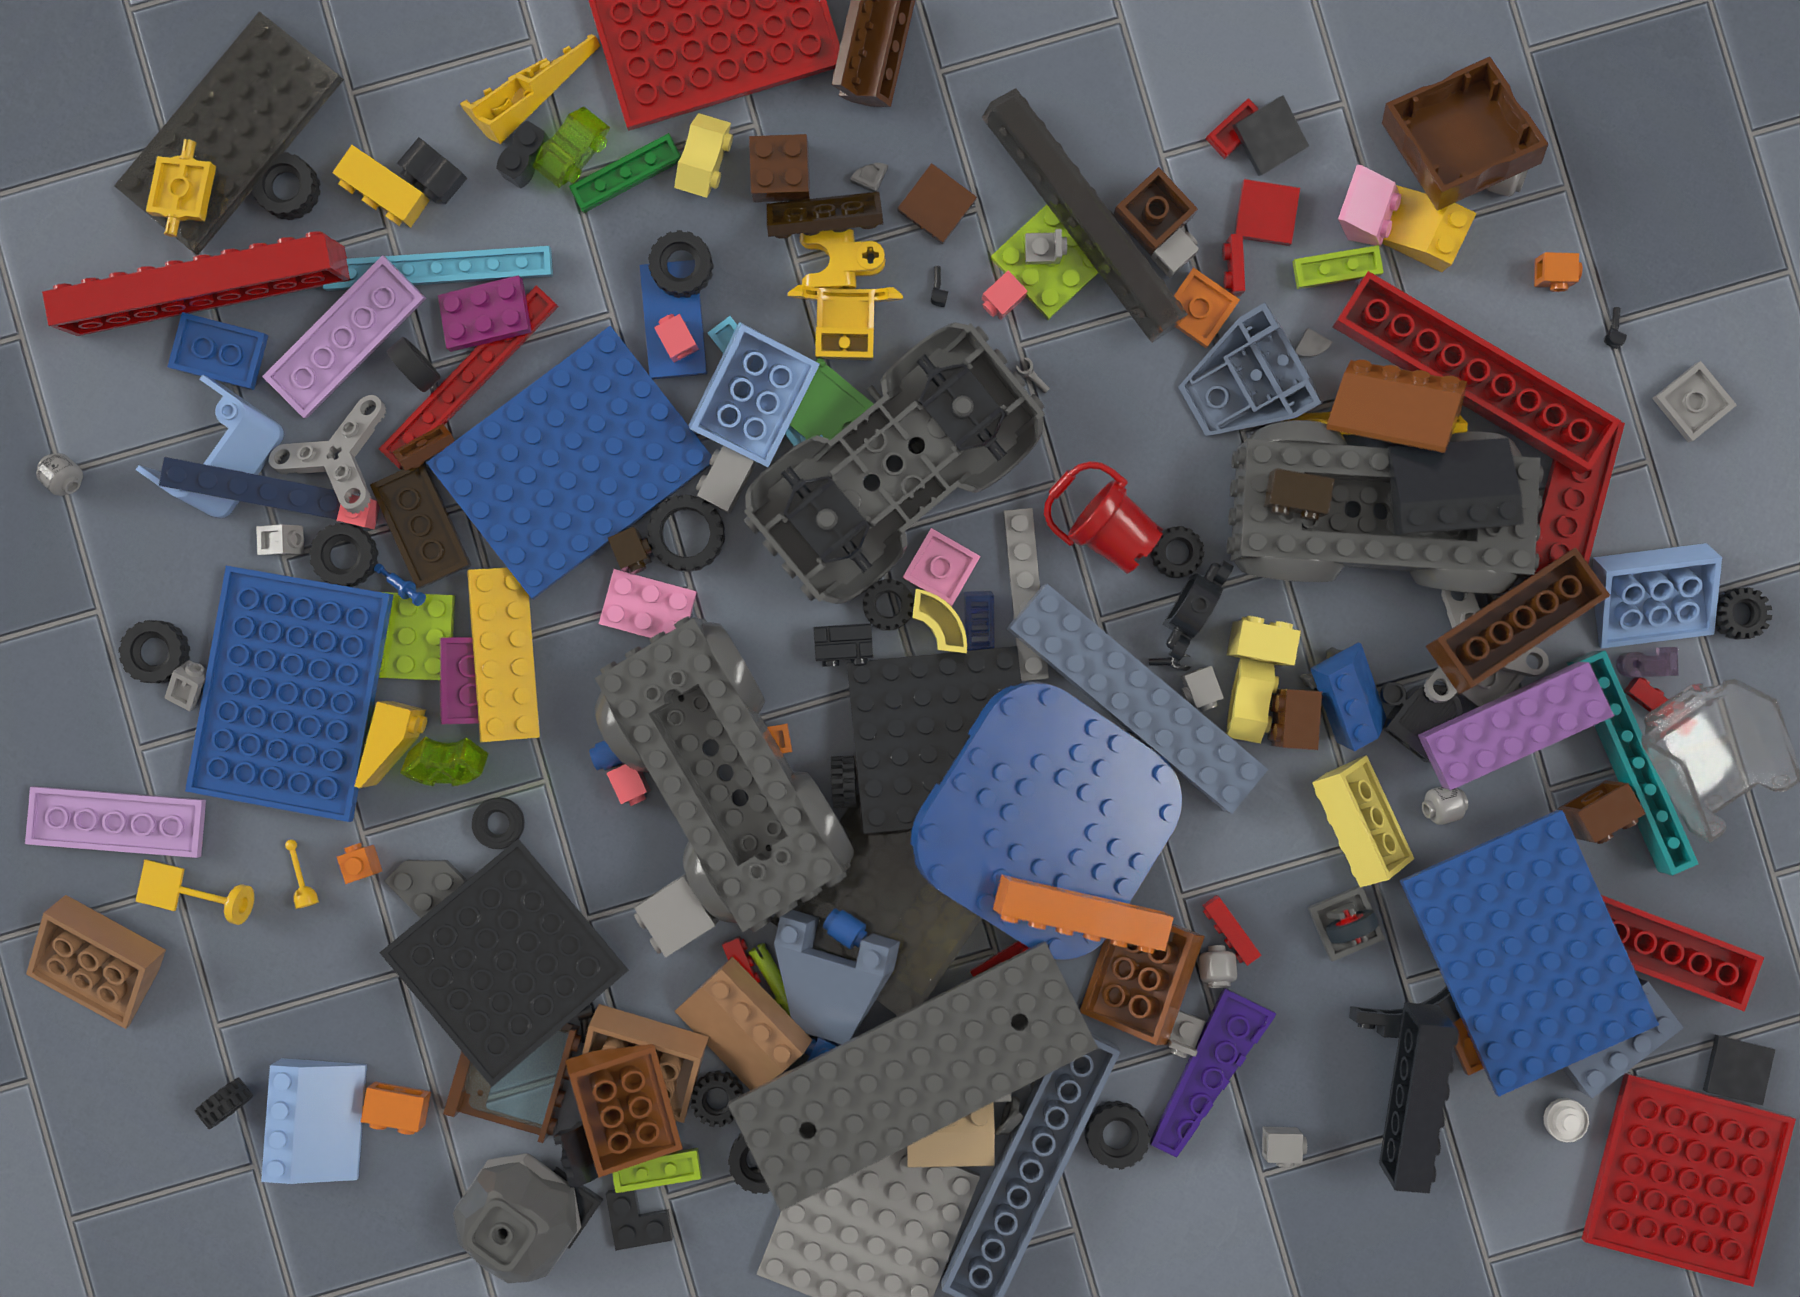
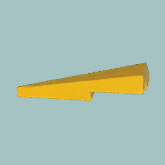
M590 34L585 41L572 49L570 46L563 48L564 55L551 62L544 58L508 77V81L494 91L490 87L483 91L485 96L473 103L465 100L460 105L487 138L501 144L601 45L596 36Z

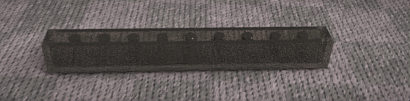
M1015 88L991 101L982 119L1151 343L1176 328L1188 315L1183 309L1182 304L1176 300L1167 288L1164 280L1158 276L1149 264L1148 259L1133 243L1130 235L1123 230L1113 213L1098 197L1095 189L1089 185L1080 173L1079 168L1073 164L1064 152L1061 144L1051 135L1045 123L1039 119L1030 107L1027 99Z

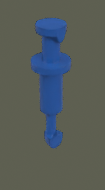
M376 564L374 570L387 577V582L398 590V595L402 599L411 598L415 606H420L425 602L426 595L422 592H416L415 583L404 581L395 573L387 572L382 564Z

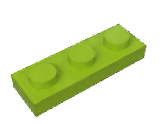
M1379 245L1298 258L1292 261L1297 289L1362 279L1368 271L1376 276H1381L1384 273Z
M698 1148L675 1151L612 1173L615 1193L702 1178Z

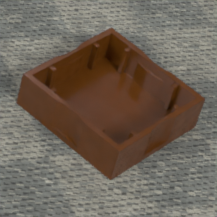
M1490 56L1452 73L1438 83L1423 86L1387 102L1382 119L1384 128L1437 211L1542 164L1548 147V142L1528 112L1516 101L1510 85Z

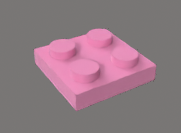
M931 528L906 570L903 579L924 591L937 595L952 606L981 556Z

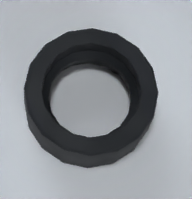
M406 337L399 339L386 351L398 369L420 391L426 392L441 379L433 365Z

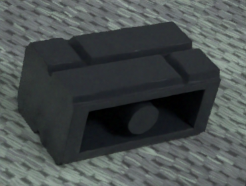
M871 623L814 627L816 662L822 661V667L839 666V660L851 659L852 665L867 664L868 658H873Z

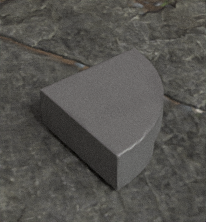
M883 163L866 165L856 170L850 181L872 192H877L888 169V165Z
M1307 328L1295 350L1301 358L1313 357L1328 349L1332 341Z

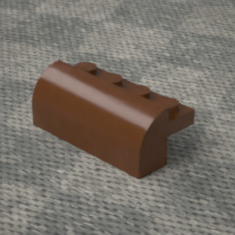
M851 0L831 84L840 90V97L853 103L871 107H891L915 0Z

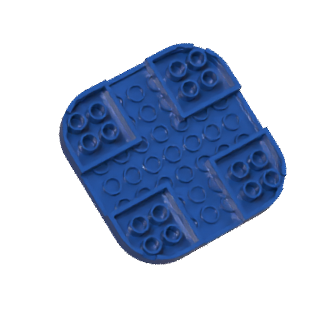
M1027 682L1009 686L993 696L983 708L968 732L970 735L968 741L941 784L934 786L920 808L911 834L915 864L921 875L933 887L1024 945L1032 948L1045 941L1054 959H1073L1090 953L1107 938L1101 937L1100 942L1086 939L1083 937V933L1076 931L1071 936L1056 931V927L1046 925V929H1038L1029 926V921L1019 919L1018 923H1011L1000 919L1001 915L993 910L1001 875L1130 903L1178 823L1182 806L1181 787L1173 768L1162 756L1063 689L1041 682Z

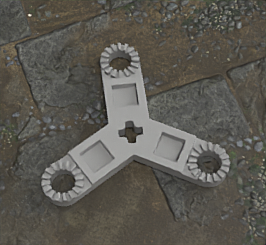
M375 395L363 397L358 401L329 441L281 444L270 453L269 464L278 473H284L285 475L295 472L298 474L327 472L341 506L352 514H355V512L358 514L360 511L363 512L365 507L368 508L367 504L371 502V496L355 456L373 434L378 422L382 421L381 418L384 419V414H386L385 404ZM369 406H376L373 413L364 415L366 414L365 411H367L366 408L369 409ZM340 452L338 454L339 458L334 460L335 453ZM290 454L289 459L285 463L280 464V457L283 458L282 455ZM359 492L360 498L356 502L350 503L351 495L358 494Z
M1442 589L1441 597H1443L1442 600L1448 611L1447 615L1452 628L1480 610L1474 593L1463 592V600L1457 601L1451 596V590ZM1533 647L1500 670L1535 677L1546 671L1549 659L1542 649ZM1529 654L1539 659L1538 669H1532L1527 665L1526 657ZM1440 666L1424 684L1426 696L1429 700L1434 701V703L1446 702L1457 693ZM1439 680L1445 683V686L1447 685L1445 695H1438L1434 691L1433 684L1435 681Z

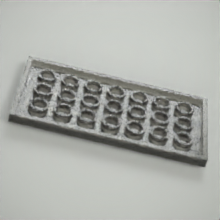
M259 11L114 186L146 212L157 156L169 158L179 156L182 153L184 139L195 141L197 144L193 158L197 161L213 163L216 166L205 221H180L176 239L193 253L199 255L250 194L260 178L269 171L270 166L289 147L344 79ZM147 213L157 223H159L163 228L166 229L168 218L152 216L149 213Z

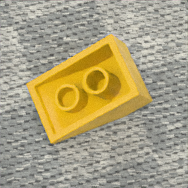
M1396 185L1399 194H1401V202L1398 210L1392 213L1390 219L1392 221L1391 231L1388 238L1383 239L1382 244L1443 272L1452 265L1477 213L1457 203L1437 211L1426 193Z
M377 701L354 787L374 786L382 780L418 739L420 733L424 732L427 725L426 709L395 701Z

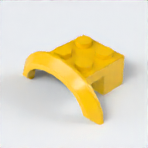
M797 285L788 292V296L791 298L817 301L816 359L873 360L874 302H889L903 299V295L894 287L880 289H831Z

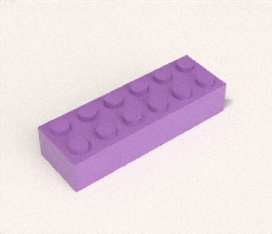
M1576 662L1419 734L1418 737L1441 786L1445 789L1453 790L1609 719L1614 714L1589 662Z

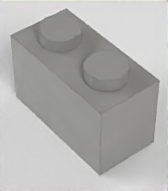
M723 446L721 451L716 449L709 462L712 468L708 475H702L696 490L699 491L698 497L730 514L756 463L754 460Z

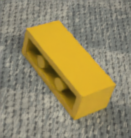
M353 145L350 146L332 172L340 179L339 186L352 195L355 190L364 196L361 200L374 210L381 207L387 212L385 217L398 226L403 222L411 228L430 201L423 192Z

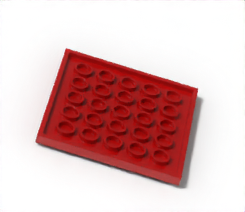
M1624 1073L1582 1240L1589 1244L1754 1287L1796 1119L1788 1115Z

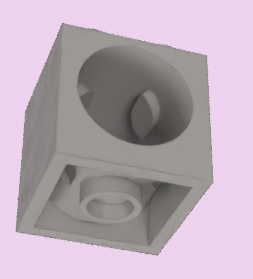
M686 874L652 894L634 908L637 912L634 914L636 921L642 929H648L652 936L650 942L658 954L662 952L665 958L713 928L719 921L699 902L687 881Z

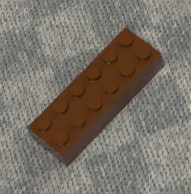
M1575 547L1425 647L1458 694L1472 689L1611 595Z

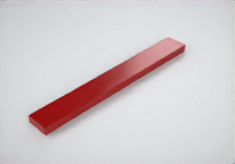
M537 285L526 295L532 332L478 345L379 448L399 469L402 470L403 467L397 461L393 451L442 424L445 425L559 307Z

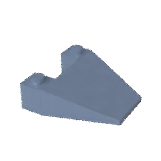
M791 910L780 917L774 943L791 1018L807 1034L843 1044L853 1039L892 974L900 941L871 934L861 940L858 959L855 962L813 949L819 917Z

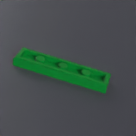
M668 133L573 183L569 188L584 214L678 164L681 155Z

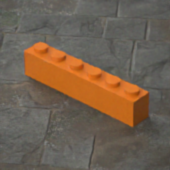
M1001 875L993 910L1001 915L1000 919L1007 922L1018 923L1019 919L1029 921V926L1038 929H1046V925L1056 927V931L1062 934L1072 936L1073 932L1076 931L1083 933L1084 938L1098 942L1103 937L1110 939L1111 944L1120 947H1127L1128 943L1137 945L1138 950L1147 953H1154L1155 949L1166 950L1174 918L1164 911Z

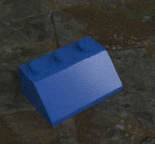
M1358 642L1310 668L1317 689L1322 692L1321 700L1336 742L1353 751L1378 739L1387 719L1362 644Z

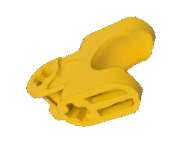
M848 229L845 232L820 231L819 234L811 236L804 235L803 233L799 235L800 243L806 249L822 250L830 257L829 264L823 271L805 275L801 285L817 288L856 289V276L877 275L885 267V254L881 245L874 241L854 242V230ZM870 253L874 254L875 257L874 263L871 264L867 260Z

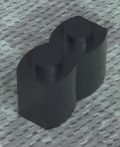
M528 120L523 122L514 133L512 145L508 146L499 156L496 169L504 179L520 189L525 187L534 176L536 165L547 156L551 140L544 130Z
M420 137L416 139L397 162L403 169L400 174L411 184L415 185L416 182H419L425 188L422 192L435 203L439 199L447 204L467 180V177L457 167Z

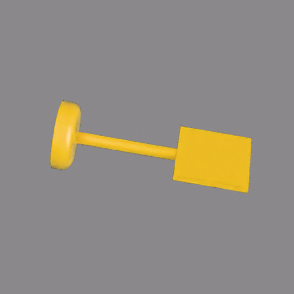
M144 860L135 902L176 911L179 893L225 904L224 915L229 923L240 925L249 917L255 897L251 886L243 884L235 886L226 898L182 887L184 868L152 860Z

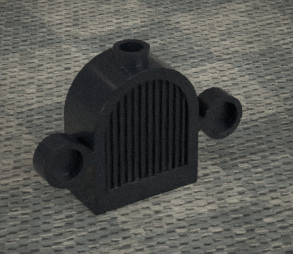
M1223 560L1220 564L1212 563L1204 577L1198 573L1189 577L1162 624L1172 630L1166 641V645L1170 649L1168 655L1178 661L1182 658L1191 639L1199 633L1213 612L1222 594V585L1231 574L1233 565Z
M1386 683L1380 690V697L1384 703L1396 706L1387 716L1382 730L1421 760L1431 763L1418 735L1462 715L1463 709L1459 698L1455 694L1446 702L1434 703V701L1429 700L1426 696L1424 685L1415 686L1406 692L1400 683ZM1445 683L1433 685L1434 691L1438 695L1446 694L1447 685L1445 686Z

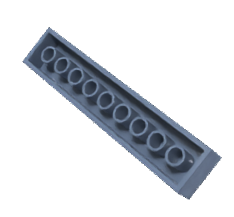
M1042 585L1007 627L1010 633L1139 741L1162 756L1176 772L1224 812L1232 814L1268 771L1262 763L1050 585Z
M1091 1033L1098 1047L1096 1050L1036 1080L1021 1111L1024 1118L1011 1132L941 1278L942 1291L954 1297H1004L1121 1051L1116 1044Z

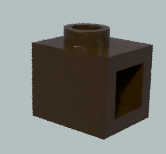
M635 527L608 537L622 571L637 574L647 568L646 565L652 562L649 554L653 552L647 537L642 538L640 532Z

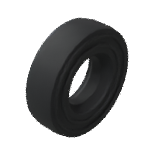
M496 797L484 801L477 807L472 817L474 836L482 845L491 849L509 847L521 837L524 830L525 821L521 809L516 803L507 798ZM495 812L505 814L509 820V827L503 834H494L488 828V818Z

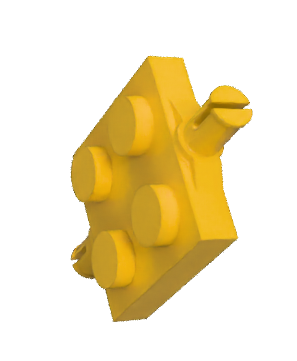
M184 139L181 155L171 158L157 156L146 212L152 216L168 218L164 234L174 238L177 237L180 221H205L216 166L213 163L197 161L193 158L197 143L189 139Z

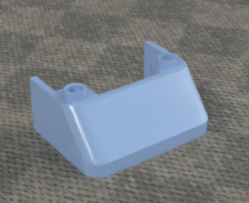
M202 375L199 380L223 396L216 406L215 414L218 421L228 428L204 462V465L258 475L268 462L272 450L279 446L283 440L284 433L281 425L220 382ZM138 465L136 471L159 486L161 472ZM159 486L172 496L216 518L227 517L239 503L236 500Z

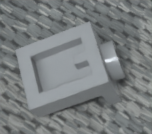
M1055 229L1054 233L1025 234V264H1060L1062 255H1067V237H1062V229Z
M284 524L256 526L257 555L304 553L302 526Z
M187 661L176 668L172 673L165 699L188 711L194 709L205 683L207 669L192 661Z
M1179 1010L1167 1044L1171 1047L1170 1052L1183 1058H1187L1188 1054L1196 1057L1198 1051L1195 1048L1205 1021Z

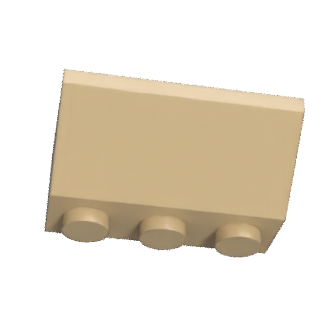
M994 1102L907 1146L908 1168L994 1166Z

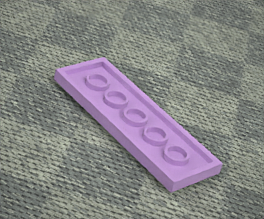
M382 255L262 377L303 418H308L422 304L426 297Z
M33 786L30 787L25 844L198 858L201 857L206 800Z

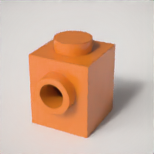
M1544 252L1535 258L1534 287H1550L1552 292H1564L1579 282L1583 270L1582 263L1579 262V253Z
M358 843L344 848L346 854L337 856L345 884L383 871L374 844L363 848L362 844Z

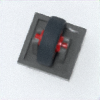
M1359 885L1307 907L1327 955L1332 962L1385 939L1365 891Z

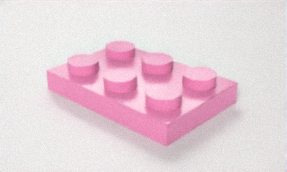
M614 569L599 624L649 638L663 631L667 634L676 629L674 627L676 622L687 616L691 617L697 591Z

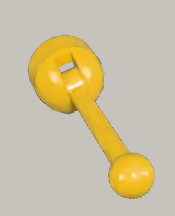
M290 839L286 842L285 847L290 851L299 888L294 894V904L296 909L317 904L319 900L315 890L305 886L295 850L297 842Z

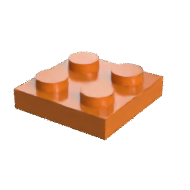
M1193 267L1160 317L1204 348H1207L1240 299Z

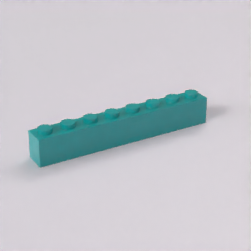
M1606 650L1591 651L1568 661V666L1576 662H1589L1614 714L1613 717L1595 724L1594 727L1618 782L1630 785L1646 813L1638 818L1639 822L1637 825L1657 871L1668 875H1675L1698 865L1697 858Z

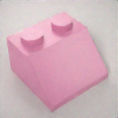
M1362 165L1356 166L1338 220L1348 240L1375 246L1379 245L1381 247L1383 239L1388 238L1392 227L1390 219L1393 211H1397L1399 208L1401 194H1399L1394 181Z

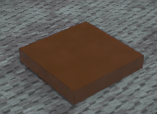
M931 163L897 208V211L941 244H944L975 203L977 197Z

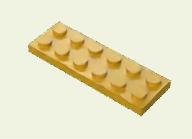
M508 568L468 570L480 742L538 738L540 734L529 595Z

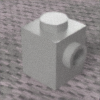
M1179 228L1154 251L1151 259L1171 278L1196 255L1199 250L1196 246L1198 243L1192 234L1187 231L1184 233Z
M1206 666L1181 675L1184 688H1181L1182 696L1195 708L1200 707L1201 711L1212 709L1218 706V700L1224 698L1212 666Z
M1263 1127L1262 1156L1268 1163H1276L1280 1167H1293L1294 1163H1303V1154H1307V1139L1297 1127Z

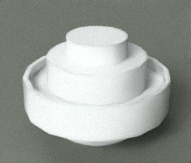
M1558 1098L1551 1102L1543 1116L1544 1125L1548 1133L1563 1142H1575L1582 1138L1589 1126V1116L1585 1108L1569 1098Z

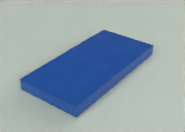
M695 260L667 262L669 273L676 278L688 277L695 268ZM649 264L640 265L650 378L662 379L707 374L700 293L697 295L693 294L688 298H677L674 295H668L655 283L649 271ZM670 314H674V316L681 315L699 350L675 363L670 358L654 328L659 325L660 319Z

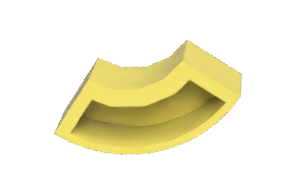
M700 113L697 114L690 124L686 145L678 162L674 188L706 198L712 188H718L721 178V172L718 171L725 151L729 152L733 141V135L729 134L730 122Z
M916 589L912 619L923 622L932 630L937 641L938 651L966 654V633L955 610L937 595Z
M1240 658L1228 711L1227 735L1229 737L1261 744L1264 733H1269L1272 724V716H1268L1272 693H1276L1279 684V677L1275 676L1274 664Z

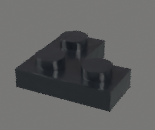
M614 1189L606 1192L615 1251L673 1240L669 1209L640 1214L636 1190L615 1193Z

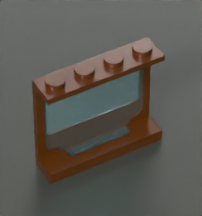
M571 1023L564 1025L493 1087L489 1085L461 1051L443 1115L455 1117L461 1112L539 1135L538 1142L544 1143L549 1135H554L558 1124V1119L554 1118L557 1107H562L566 1096V1091L562 1090L565 1079L570 1080L565 1060L570 1059L572 1053H577L582 1041V1036L578 1035L580 1026Z

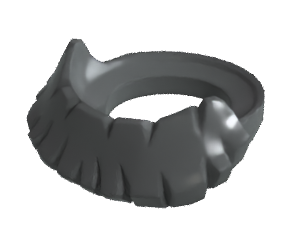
M1011 1096V1101H1007L999 1126L995 1130L996 1136L1009 1135L1023 1120L1024 1117L1018 1110L1020 1105L1019 1097Z

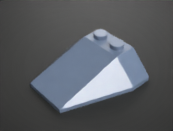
M1266 302L1239 317L1178 386L1205 436L1297 418L1322 404L1310 375L1283 327Z

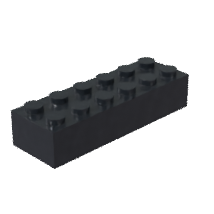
M1404 1002L1379 1159V1165L1395 1191L1430 1194L1431 1183H1434L1436 1180L1434 1164L1435 1158L1440 1154L1441 1150L1439 1134L1440 1128H1443L1445 1125L1444 1103L1449 1099L1450 1095L1448 1079L1449 1073H1452L1454 1070L1452 1054L1454 1045H1457L1459 1040L1457 1027L1439 1005Z

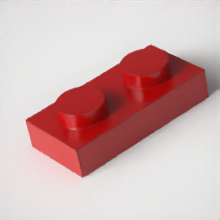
M1243 233L1231 234L1222 246L1223 261L1227 260L1228 271L1224 272V288L1228 289L1236 297H1240L1245 292Z

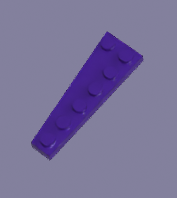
M1226 988L1222 989L1195 1048L1198 1051L1196 1057L1190 1056L1152 1135L1150 1145L1176 1158L1199 1127L1201 1120L1206 1117L1213 1107V1103L1218 1095L1229 1084V1080L1238 1067H1241L1246 1060L1248 1052L1255 1043L1257 1044L1275 1018L1276 1013Z

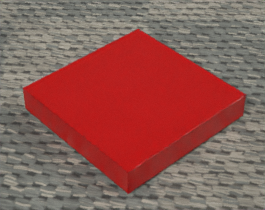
M1244 179L1234 234L1243 233V239L1290 246L1293 239L1300 188Z

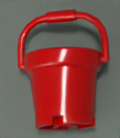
M1089 461L1078 464L1070 471L1067 470L1049 490L1050 494L1045 501V520L1047 526L1056 536L1069 546L1074 545V543L1079 546L1086 545L1119 567L1126 574L1132 572L1139 565L1134 559L1140 560L1143 556L1147 557L1163 534L1161 532L1163 528L1156 524L1127 495L1125 486L1128 484V481L1113 468L1101 462ZM1087 469H1099L1109 474L1114 480L1103 487L1091 500L1071 527L1068 535L1060 530L1052 519V503L1076 478L1075 475Z

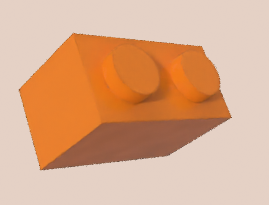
M375 1081L367 1087L361 1122L368 1123L369 1127L373 1129H386L390 1127L398 1129L397 1132L401 1134H415V1132H419L425 1126L431 1091Z

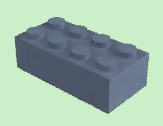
M1638 978L1659 1025L1562 1068L1576 1088L1590 1098L1595 1097L1684 1028L1646 980Z

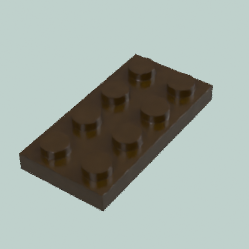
M879 192L766 204L768 237L775 236L779 239L788 238L792 234L803 233L804 235L811 236L819 234L820 231L845 232L849 228L873 229L877 225H884Z
M425 462L417 468L408 469L407 471L404 469L370 484L417 589H421L471 566Z

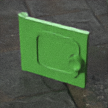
M818 358L816 362L820 365L790 426L806 439L822 435L824 438L831 440L869 409L873 403L826 365L824 359Z

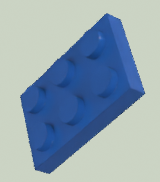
M182 312L167 367L197 376L204 375L216 381L254 390L269 335Z

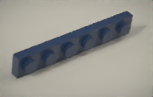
M164 457L159 486L337 520L340 502L335 491L332 489Z

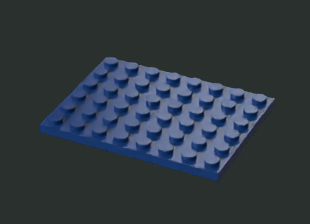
M609 326L426 463L531 599H535L609 543L608 537L625 531L711 466L709 462L712 455L652 378H650L649 374L614 329Z
M226 566L185 792L352 822L359 788L354 786L370 729L393 594Z
M1556 810L1400 880L1489 1082L1497 1096H1502L1659 1025L1563 810Z

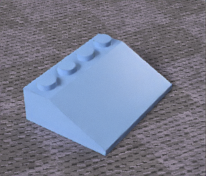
M739 322L689 423V427L691 430L769 467L820 364Z
M1707 543L1593 557L1592 570L1611 595L1594 606L1599 647L1602 649L1714 635L1722 557Z
M281 1058L270 1065L261 1182L298 1184L350 1181L359 1178L363 1125L361 1117L365 1098L367 1064Z

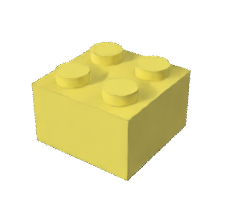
M1254 616L1242 617L1241 621L1232 623L1226 656L1256 660L1279 666L1295 665L1301 631L1293 630V624L1276 621V623L1270 622L1267 625L1264 624L1265 619Z

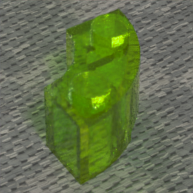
M585 106L569 113L559 130L547 142L542 144L533 168L558 188L567 182L574 183L580 177L581 169L588 163L595 152H601L606 146L608 140L605 137L611 127Z
M425 736L407 753L400 773L413 781L429 786H434L435 783H452V787L469 783L482 775L489 753L467 737L458 742L443 743Z

